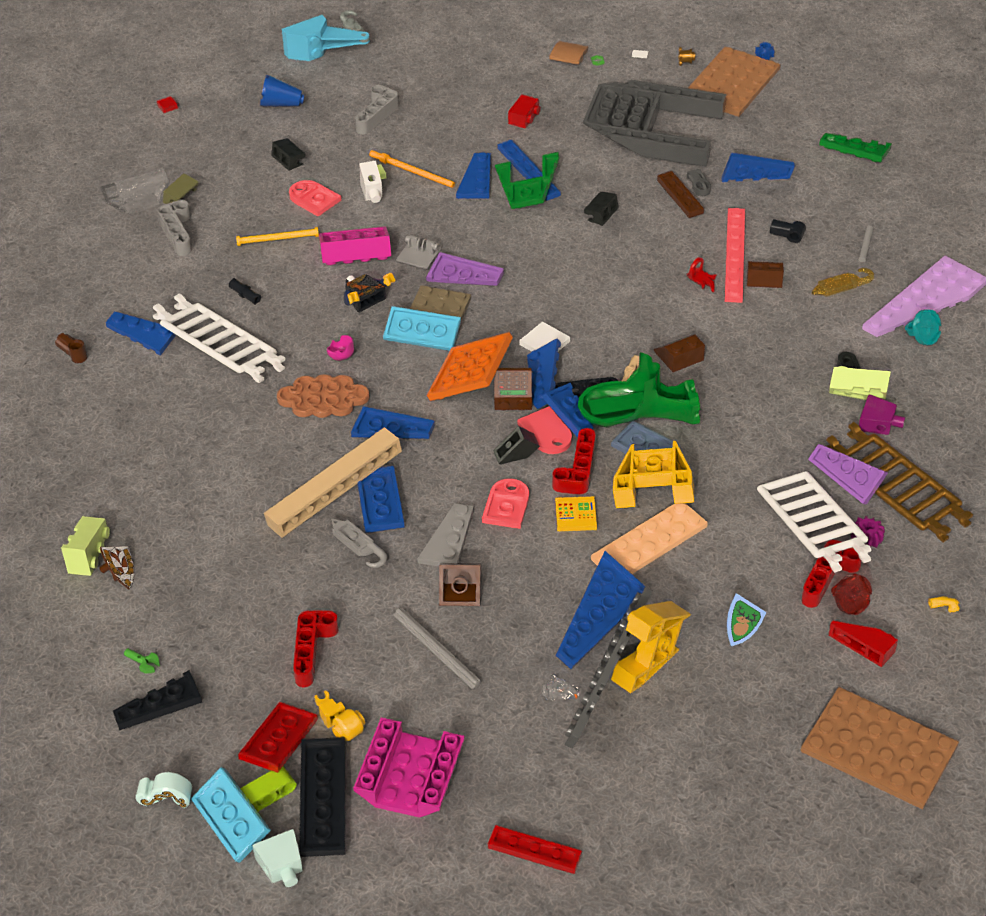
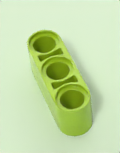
M282 767L278 773L270 771L240 789L256 811L259 812L293 792L297 783L285 767Z

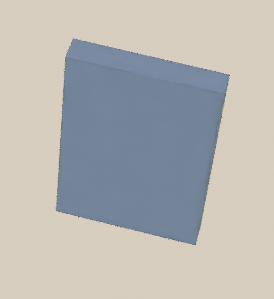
M632 421L611 442L612 447L625 454L628 452L631 444L635 445V451L673 448L672 440L635 421Z

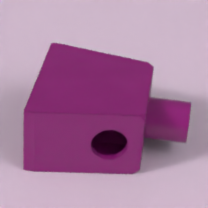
M868 395L860 417L859 427L863 432L889 435L892 426L903 428L906 417L895 415L896 404L873 395Z

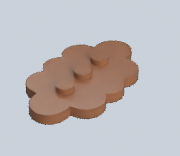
M325 374L315 378L301 376L294 381L293 386L283 387L277 392L278 403L283 407H292L293 413L298 417H308L312 414L319 418L328 417L331 414L346 416L352 412L353 406L363 405L369 400L368 388L363 385H354L353 379L347 375H339L334 378Z

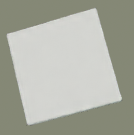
M541 322L520 339V345L532 352L558 338L561 342V347L558 348V351H560L570 342V337Z

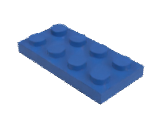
M394 466L378 468L357 483L365 533L405 527Z

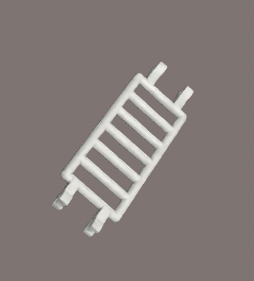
M178 294L174 296V299L178 301L174 308L182 310L173 315L165 311L164 307L159 303L153 306V309L157 311L153 318L156 320L161 319L160 324L164 328L237 373L245 371L256 382L260 383L264 381V377L260 374L265 372V368L261 366L256 367L259 363L267 361L278 372L285 369V366L281 364L285 361V357L282 355L277 356L276 349L200 303L193 305L186 301L183 295ZM196 311L203 313L178 326L172 324ZM209 318L214 320V322L190 334L184 331ZM221 326L227 328L202 342L196 339ZM234 333L240 336L216 349L209 347ZM246 341L252 343V345L229 357L222 355ZM259 349L265 351V353L242 365L235 363V361Z

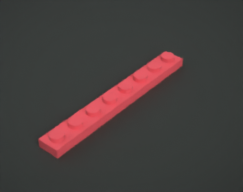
M728 208L725 302L742 303L745 209Z

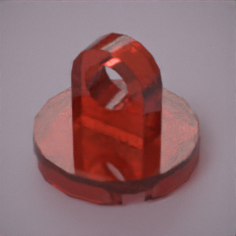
M854 573L843 577L832 588L831 593L835 598L837 607L842 612L858 615L868 607L871 601L869 597L870 594L872 595V588L866 577Z

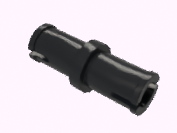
M236 278L229 282V288L239 293L241 298H246L254 305L260 302L261 295L251 290L249 285L242 284Z

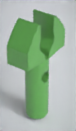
M129 648L124 651V656L140 663L139 669L143 673L155 672L154 667L148 665L149 663H154L160 667L158 656L153 652L148 656H143Z

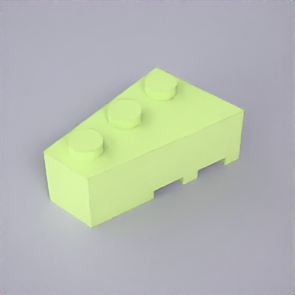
M845 366L834 367L829 393L867 400L868 395H873L886 400L891 371L854 369Z
M82 516L74 528L75 534L69 535V543L67 545L63 544L61 549L69 574L91 576L93 570L98 567V557L101 553L100 547H104V541L108 539L110 529L107 527L105 518Z

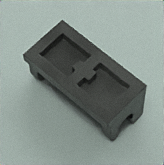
M288 138L272 142L271 156L288 171L303 165V163H297V161L305 158V153Z
M600 191L584 209L585 214L594 217L588 218V221L603 226L619 208L617 195Z

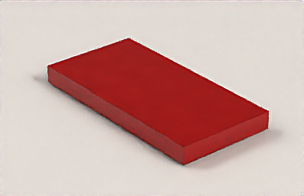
M279 702L238 753V759L278 773L299 746L301 739L305 738L317 722L318 715Z

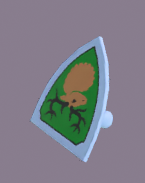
M735 594L731 602L727 617V634L731 646L743 643L758 630L766 615L764 610L738 594Z

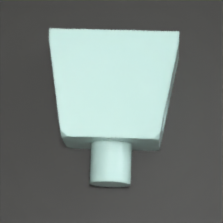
M293 829L252 845L256 861L272 883L283 880L286 887H292L297 884L296 874L302 872V864Z

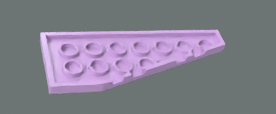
M944 256L863 324L862 329L879 337L895 330L896 327L906 326L910 321L914 320L920 310L929 309L938 313L943 308L953 307L961 301H968L986 285V277Z

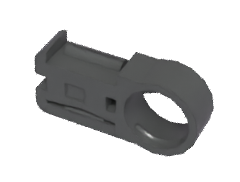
M700 169L688 171L686 179L691 181L694 193L698 196L709 195L711 184Z

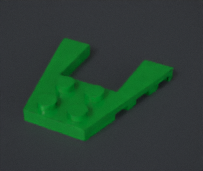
M558 152L542 155L541 177L512 182L511 162L495 165L511 209L544 203L560 159Z

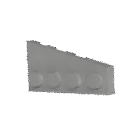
M454 503L417 558L418 563L439 566L440 563H459L474 506Z

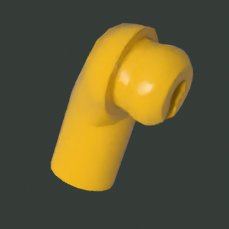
M945 596L928 599L931 609L948 606L950 613L960 610L958 605L960 603L957 599Z

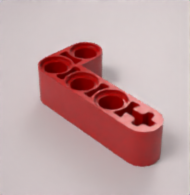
M584 428L579 431L573 468L558 467L553 470L552 488L556 492L584 494L589 490L595 451L594 430Z
M830 540L826 543L824 548L840 543L841 541ZM853 547L836 552V554L842 557V561H839L842 570L850 573H856L860 570L862 561ZM824 557L818 558L804 584L801 601L806 607L814 608L819 605L835 575L829 562Z
M304 611L298 616L293 670L295 683L299 687H308L314 681L317 638L333 637L339 631L337 614L333 611Z

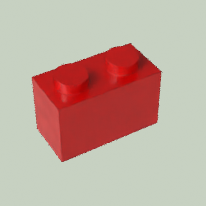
M522 94L508 111V124L526 129L533 122L534 117L540 113L539 99Z

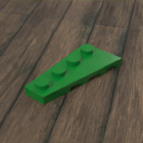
M825 133L820 139L819 145L824 146L826 149L838 150L844 154L849 153L858 158L882 162L890 151L892 143L886 142V145L878 144V141L874 140L868 143L862 142V138H852L849 140L846 136Z

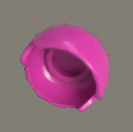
M342 335L338 342L332 340L330 346L327 347V354L337 361L346 360L354 353V341L348 335Z

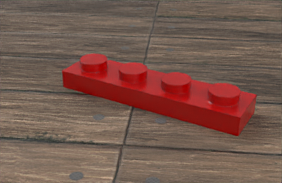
M495 825L488 842V849L575 874L582 856V850Z

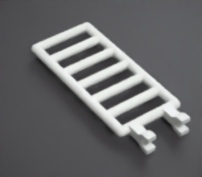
M801 472L757 487L762 497L815 558L824 557L829 562L834 573L842 570L839 561H842V557L836 554V552L853 547L863 563L871 561V557L868 555V552H871V547L864 544L868 542V537L809 472ZM806 480L808 484L771 495L768 492L769 490L798 481ZM812 490L818 493L783 505L777 502ZM823 500L827 503V505L792 516L787 514L788 511ZM831 511L837 514L836 516L801 527L796 524V522ZM844 522L846 524V527L811 538L806 536V533ZM850 533H854L856 538L821 549L815 546L816 544Z

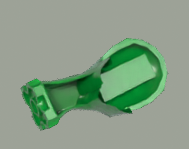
M641 352L639 353L638 369L627 381L604 382L588 387L578 400V409L584 419L592 425L606 428L643 418H664L683 421L689 424L700 423V402L698 393L695 390L694 380H685L677 386L663 384L660 381V364L652 362V357Z

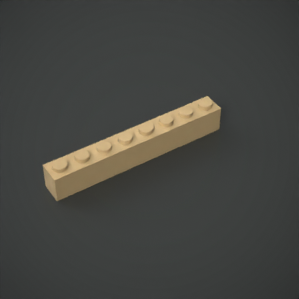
M384 427L264 512L267 525L283 538L351 489L359 481H362L401 453L399 438Z

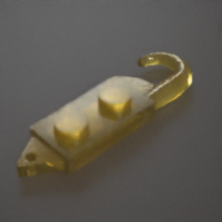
M860 268L858 272H865L868 276L859 278L857 275L848 272L818 281V285L812 290V294L825 295L827 297L857 288V286L870 283L874 279V273L870 269Z

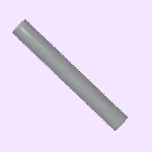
M871 225L866 227L859 262L866 261L873 232Z

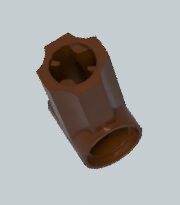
M64 333L57 336L55 340L56 346L68 354L72 362L79 364L87 360V353L82 340H75L70 335Z

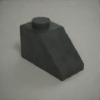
M518 426L493 452L498 463L501 465L526 459L540 446L534 433Z

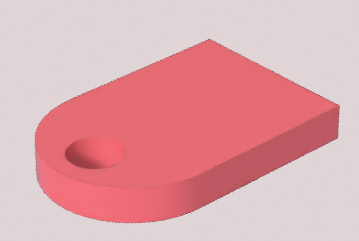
M311 180L296 182L289 189V196L293 203L318 217L341 201V195Z
M550 406L517 420L518 426L534 433L540 446L538 449L544 453L559 454L571 446L572 433ZM560 442L562 445L556 446L554 443Z
M503 479L496 482L490 490L482 516V523L521 529L529 501L528 487L517 479ZM510 486L516 487L515 490H509L507 488Z

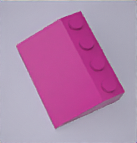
M386 226L319 233L322 263H326V265H334L339 261L352 263L354 262L353 260L359 259L362 262L370 261V258L385 260L391 256L390 236Z

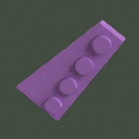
M439 252L426 280L430 282L498 286L504 274V269Z
M822 444L817 445L808 459L862 504L869 502L888 474L886 471Z

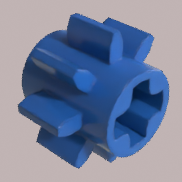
M763 42L760 44V47H756L755 54L762 59L770 60V57H774L775 50H773L774 47L770 43Z

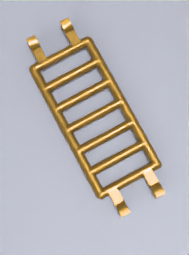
M853 422L848 426L851 431L847 435L851 439H856L858 443L850 448L845 449L833 435L827 438L826 441L829 443L827 447L848 456L874 442L881 448L860 461L870 464L885 453H888L894 459L879 469L888 472L899 464L908 468L907 471L882 487H878L875 494L922 531L927 528L930 529L944 543L949 539V536L946 534L951 532V528L941 525L938 522L939 520L951 514L965 528L971 524L969 519L973 517V514L967 510L964 511L960 507L962 501L878 435L873 433L868 436L860 429L857 423ZM913 475H917L922 479L921 482L895 499L887 494L888 491ZM928 486L937 491L910 510L901 505V503ZM942 497L951 502V504L923 522L915 516Z

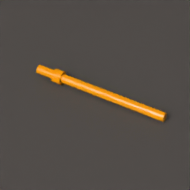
M370 151L369 156L378 159L381 163H389L450 188L455 186V182L391 158L388 154Z

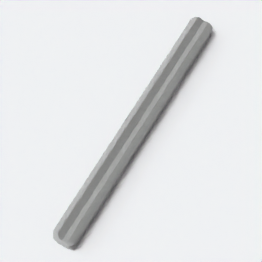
M403 608L396 610L394 617L471 689L479 687L481 681Z

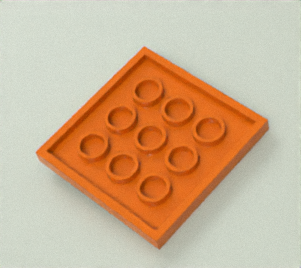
M510 332L452 347L427 394L429 400H440L444 397L488 387L513 338Z

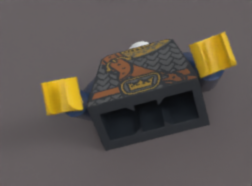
M388 273L381 280L372 278L367 274L358 278L352 275L347 277L344 303L347 306L353 305L357 312L360 313L385 300V287L390 286L392 282L396 281L393 274Z

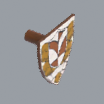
M128 546L100 547L105 564L99 567L100 571L105 573L110 570L114 582L119 581L127 589H130L134 580V564Z

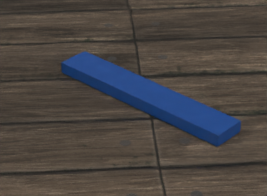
M512 140L497 144V149L525 179L542 176V171ZM552 182L545 198L546 201L561 196V192Z

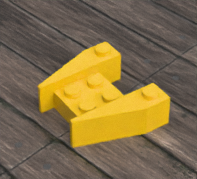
M673 441V448L635 451V445L631 444L613 478V494L616 508L635 507L636 488L672 485L675 504L694 502L692 471L676 441Z
M672 601L644 605L637 610L631 611L627 618L626 631L640 639L641 642L637 646V651L622 660H618L611 680L629 693L634 692L645 684L679 651L675 645L683 620L690 617L691 614Z

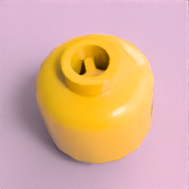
M347 709L333 719L334 727H332V731L337 738L345 737V741H350L364 731L365 720L358 710Z

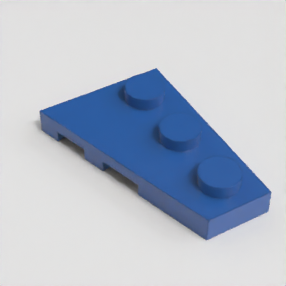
M568 383L545 393L543 399L578 438V433L581 429H593V426L580 413L578 409L579 398L573 394V387L571 383Z

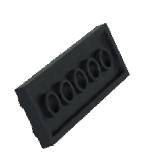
M345 737L301 739L300 857L346 855Z

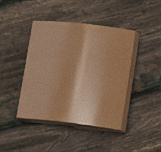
M559 41L554 46L549 59L580 64L583 61V55L588 51V46Z

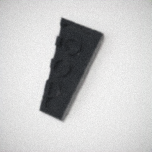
M188 670L183 673V677L175 680L173 678L166 682L165 687L159 690L154 688L147 692L146 697L142 699L135 698L113 710V715L120 731L202 703V699L191 672Z

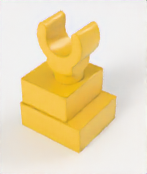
M324 691L325 698L319 699L315 695V703L319 706L320 717L327 728L334 726L333 719L344 712L345 707L342 702L336 704L333 698L330 699L329 693Z

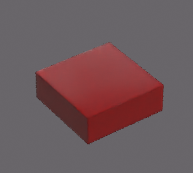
M171 96L157 101V106L163 113L178 109L177 103Z

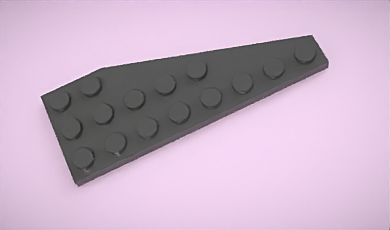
M645 587L641 594L637 592L626 613L623 615L619 627L612 637V642L609 644L604 658L596 670L597 673L589 684L592 690L590 693H585L581 701L584 706L582 709L578 708L573 717L576 723L575 725L570 724L565 734L568 737L565 743L566 746L573 748L578 741L591 712L600 698L603 688L606 686L630 638L631 633L626 631L628 615L631 611L646 605L653 590Z

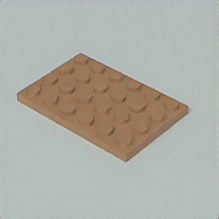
M724 47L688 88L726 94L724 112L739 117L779 71L781 64L747 54L746 52L734 50L730 47Z
M838 687L803 743L800 752L923 809L956 751L959 741Z

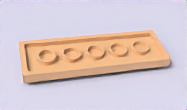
M686 503L673 504L592 554L591 560L598 566L604 551H606L633 574L705 529L708 522Z

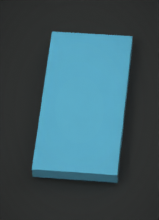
M392 306L383 339L450 351L456 342L461 317Z
M220 767L191 798L236 862L240 863L253 850L252 845L260 842L271 831L231 775L223 767Z

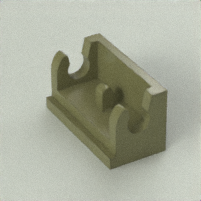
M183 173L163 191V203L168 204L178 201L190 190L195 192L197 190L195 186L197 187L199 182Z

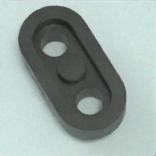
M842 352L838 355V367L845 366L861 369L853 353Z

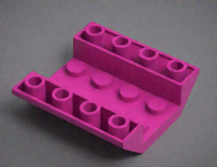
M381 717L353 790L376 808L419 818L437 812L441 808L465 736L443 731L441 740H435L402 732V722Z

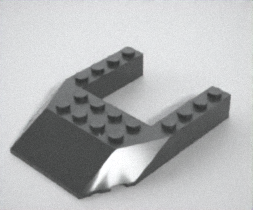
M628 80L625 84H619L618 82L598 84L583 124L643 157L706 166L710 156L711 141L651 131L660 109L722 119L726 105V94L637 80Z

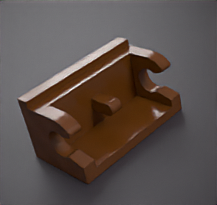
M748 261L747 287L782 288L783 263Z

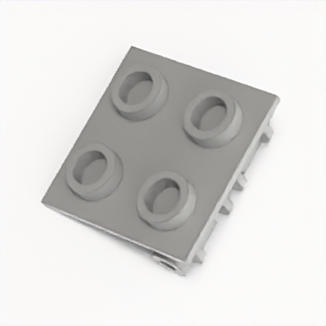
M413 235L406 236L405 242H407V245L396 261L428 269L442 247H439L436 241H430L421 237L418 239V237Z

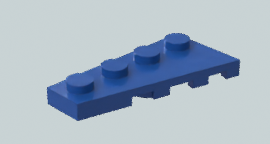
M474 153L456 192V198L489 199L491 153Z
M731 153L721 179L722 182L735 179L736 181H743V179L755 181L762 178H768V180L790 179L795 165L794 162Z
M115 311L106 321V327L122 336L130 337V340L143 344L145 348L154 350L160 356L176 336V334L159 323Z
M558 338L527 355L528 367L532 368L533 405L537 409L547 404L543 399L544 394L555 389L556 361L559 360L558 348L561 347V342Z
M363 406L351 431V437L370 438L385 427L398 438L429 439L434 429L435 421Z

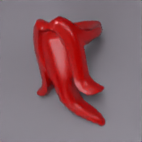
M696 258L690 267L689 273H687V277L701 285L702 289H705V285L711 288V292H715L713 280H715L717 274L710 275L703 271V258ZM701 262L700 267L695 268L697 264Z

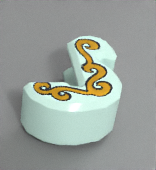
M162 772L156 775L154 780H150L148 777L141 779L135 799L139 804L149 806L171 797L179 806L186 808L190 804L193 786L189 780L178 773Z

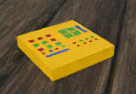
M594 496L555 498L557 531L597 530Z

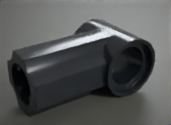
M773 219L769 233L787 237L788 241L797 244L802 240L806 226L800 221L788 223Z

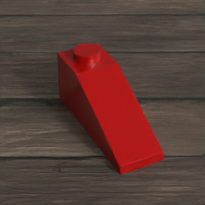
M832 621L830 624V637L880 667L896 651L898 639L881 629L839 621Z

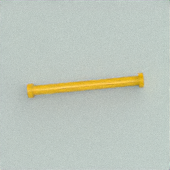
M314 227V229L247 237L236 236L237 246H241V244L307 236L319 237L318 227Z

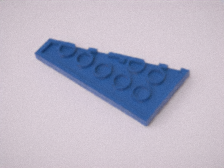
M604 551L556 653V656L570 669L621 621L637 592L641 594L646 587L606 551Z

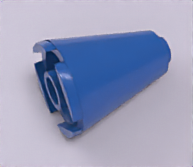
M266 75L260 106H299L300 103L303 104L304 94H302V90L270 75Z

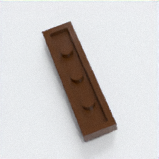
M673 171L657 175V181L688 218L704 214L703 206Z

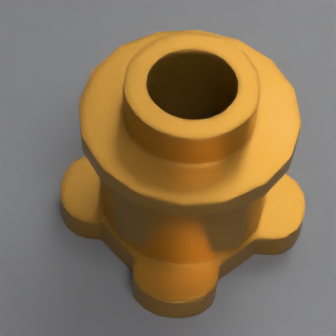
M679 47V66H682V63L688 62L692 64V61H695V51H692V48L690 50H682Z

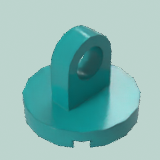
M920 310L914 320L905 326V330L909 336H915L919 344L933 345L941 335V331H939L941 320L934 310Z

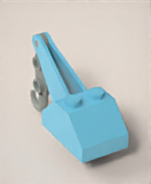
M348 10L340 14V19L345 29L327 26L326 18L320 15L282 29L284 54L288 59L311 61L322 57L326 49L368 44L370 42L369 33L364 32V29L354 19L346 17L350 14L356 16L357 13Z

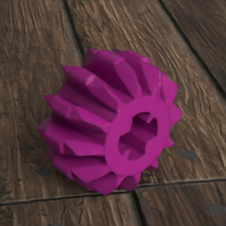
M867 516L864 519L858 517L854 523L868 537V542L864 544L877 548L884 540L885 529L881 521H875L874 517L872 519H868ZM850 533L851 539L856 538L854 533Z

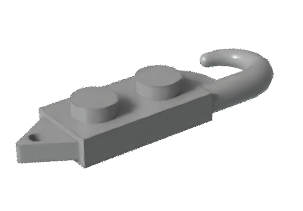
M331 519L333 535L358 556H367L375 553L380 557L378 562L371 563L367 561L366 565L372 568H379L386 563L387 554L353 523L348 519L346 521Z

